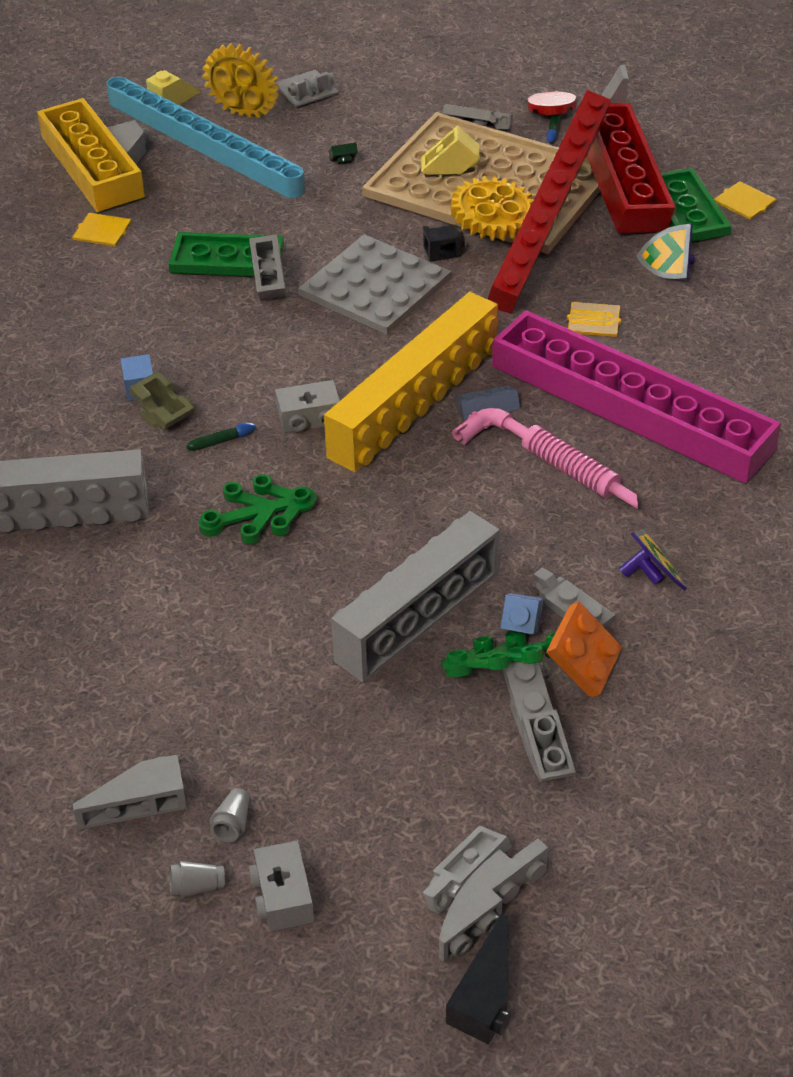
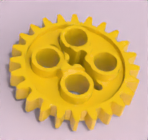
M232 43L227 48L221 45L219 49H215L206 59V64L203 67L205 73L202 78L208 80L204 86L212 89L209 96L217 97L215 100L216 104L223 103L222 110L230 108L231 114L238 112L241 116L247 114L250 118L253 115L260 118L262 114L266 115L275 105L276 99L279 97L277 91L280 86L275 84L278 77L271 75L274 68H267L265 66L268 60L261 61L259 59V52L255 55L251 54L250 47L243 51L241 44L236 49Z
M483 176L482 181L473 178L472 183L464 181L463 186L458 185L457 190L453 191L450 210H452L451 217H455L456 224L462 223V230L470 228V235L477 232L480 233L481 239L486 235L490 236L491 241H494L495 236H499L502 241H505V236L507 235L515 239L516 233H518L534 199H531L532 193H525V187L516 188L517 182L508 184L507 178H504L501 182L497 180L496 176L492 180H488Z

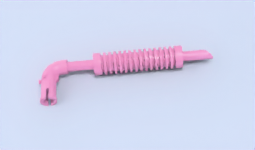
M486 408L478 412L473 411L466 421L452 430L453 438L457 441L463 438L460 443L466 445L475 435L489 426H496L502 430L508 429L522 438V447L600 496L607 499L613 494L638 509L637 494L621 485L622 478L619 474L542 427L533 425L527 428L514 420L513 416L507 411L499 408Z

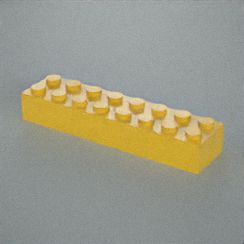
M468 292L324 414L327 458L353 472L359 470L363 465H369L375 454L381 449H387L392 440L400 432L405 433L418 416L423 417L436 400L441 401L453 385H459L470 370H476L487 355H493V339L497 337V326L499 323L498 304Z

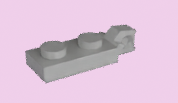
M450 104L443 106L442 113L464 120V117L472 118L473 123L487 126L488 121H490L496 129L510 130L513 119L512 114Z
M544 568L533 574V586L540 590L539 596L544 599V604L560 616L564 617L569 606L579 601L605 629L615 622V614L568 580L562 577L556 579L553 573Z
M478 826L433 870L434 877L430 882V886L422 892L427 908L437 914L448 908L466 881L488 858L499 849L506 853L511 848L509 837L483 826Z

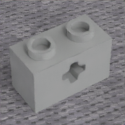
M277 234L250 238L259 300L287 297Z
M333 380L275 389L277 412L283 433L299 432L304 429L321 426L325 427L324 414L340 401Z
M298 840L253 849L255 864L248 867L252 888L260 887L261 896L255 897L259 920L267 919L269 932L313 923V903Z

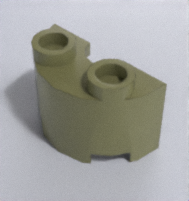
M158 371L129 387L131 398L136 397L143 408V411L139 412L140 416L154 429L161 427L165 430L195 412V407L191 400L187 397L184 398L182 395L177 396V390L173 382L169 379L166 380Z

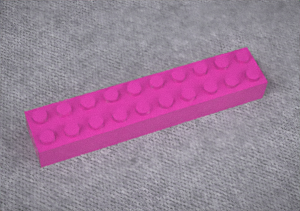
M527 310L493 339L492 367L745 484L777 449L781 422Z

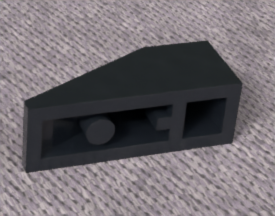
M502 913L446 1004L447 1025L488 1045L495 1033L499 1035L504 1033L511 1017V1013L507 1011L509 916Z

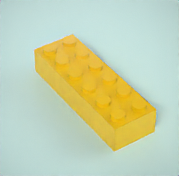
M84 98L37 111L42 138L96 212L145 197L141 170Z

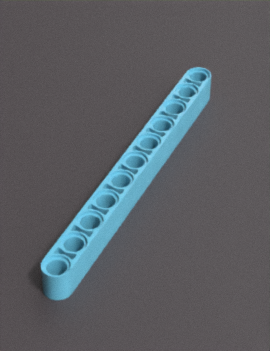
M113 77L107 81L109 103L112 107L285 197L297 198L304 194V171L300 166L126 78Z

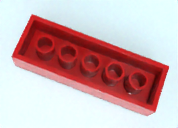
M610 103L605 118L587 154L588 161L617 233L661 232L669 227L676 207L631 103Z

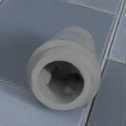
M240 788L232 789L211 816L210 831L216 839L231 843L244 834L250 795L245 790Z
M179 860L178 864L169 866L170 895H180V899L223 889L225 886L223 866Z

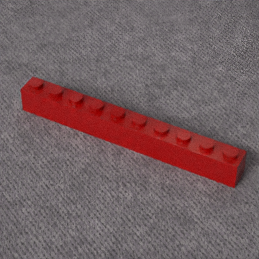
M587 89L493 282L488 300L497 303L498 310L512 314L600 129L611 99Z

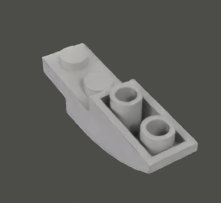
M509 662L510 666L502 670L511 697L510 707L536 776L540 782L575 776V767L557 709L553 710L539 662L533 664Z
M537 838L512 858H509L499 849L470 876L452 902L442 925L439 936V958L443 962H446L452 956L461 957L470 949L473 940L481 934L489 935L502 913V902L504 904L509 903L518 894L521 886L529 880L534 883L545 874L547 870L548 847Z

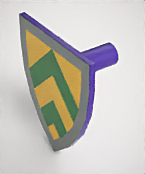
M693 224L677 225L657 233L637 253V259L654 275L664 279H688L689 265L695 262V256L690 254Z
M641 529L631 533L642 549L620 566V571L626 577H629L638 568H641L655 585L664 578V575L650 560L652 559L667 576L685 591L687 587L682 578L645 529Z

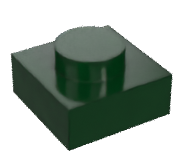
M356 142L331 146L328 151L330 161L337 160L338 164L351 162L352 158L358 153Z

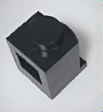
M456 224L430 229L429 226H423V247L429 261L461 257V248L465 247L463 232L458 231Z

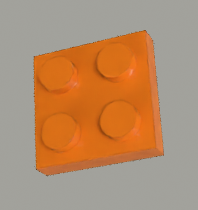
M578 601L569 606L546 653L588 696L596 697L601 694L622 646Z

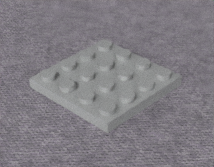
M364 234L298 288L300 296L387 335L451 279V271Z

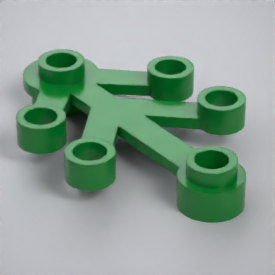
M259 474L253 478L254 492L259 495L269 494L280 499L269 500L242 491L241 485L237 482H228L223 486L224 499L228 502H238L249 507L219 514L216 510H207L199 518V530L205 536L214 537L223 532L224 525L255 518L252 523H246L240 528L241 540L246 544H254L259 541L260 533L271 519L272 533L276 536H284L290 532V525L299 513H306L316 505L317 495L308 487H296L291 490L271 483L270 476L266 474ZM285 510L283 515L273 517L276 512Z
M510 631L505 634L506 642L495 648L493 637H477L473 639L474 648L468 651L455 650L446 654L447 658L441 660V668L445 669L446 676L461 677L471 674L473 668L501 670L510 666L509 662L538 663L543 661L542 651H545V657L551 658L546 651L556 632L547 634L546 641L526 645L525 633Z

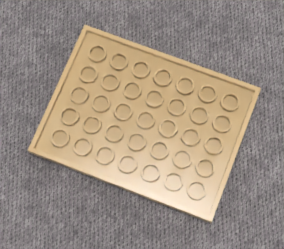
M435 112L362 187V196L455 225V217H451L452 210H450L453 191L457 190L458 185L463 186L464 181L472 183L473 178L482 181L483 176L488 180H492L496 176L500 182L507 178L508 184L517 182L516 188L525 187V193H532L531 199H534L559 147ZM457 125L479 143V161L473 168H468L462 174L425 175L421 172V157ZM587 156L541 251L542 253L549 254L600 192ZM508 235L505 236V241L513 243L514 239Z

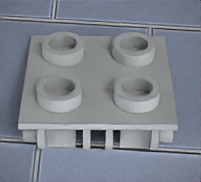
M316 69L275 82V84L280 86L278 90L295 107L339 93L332 86V82L335 81L334 75L328 72L320 74Z

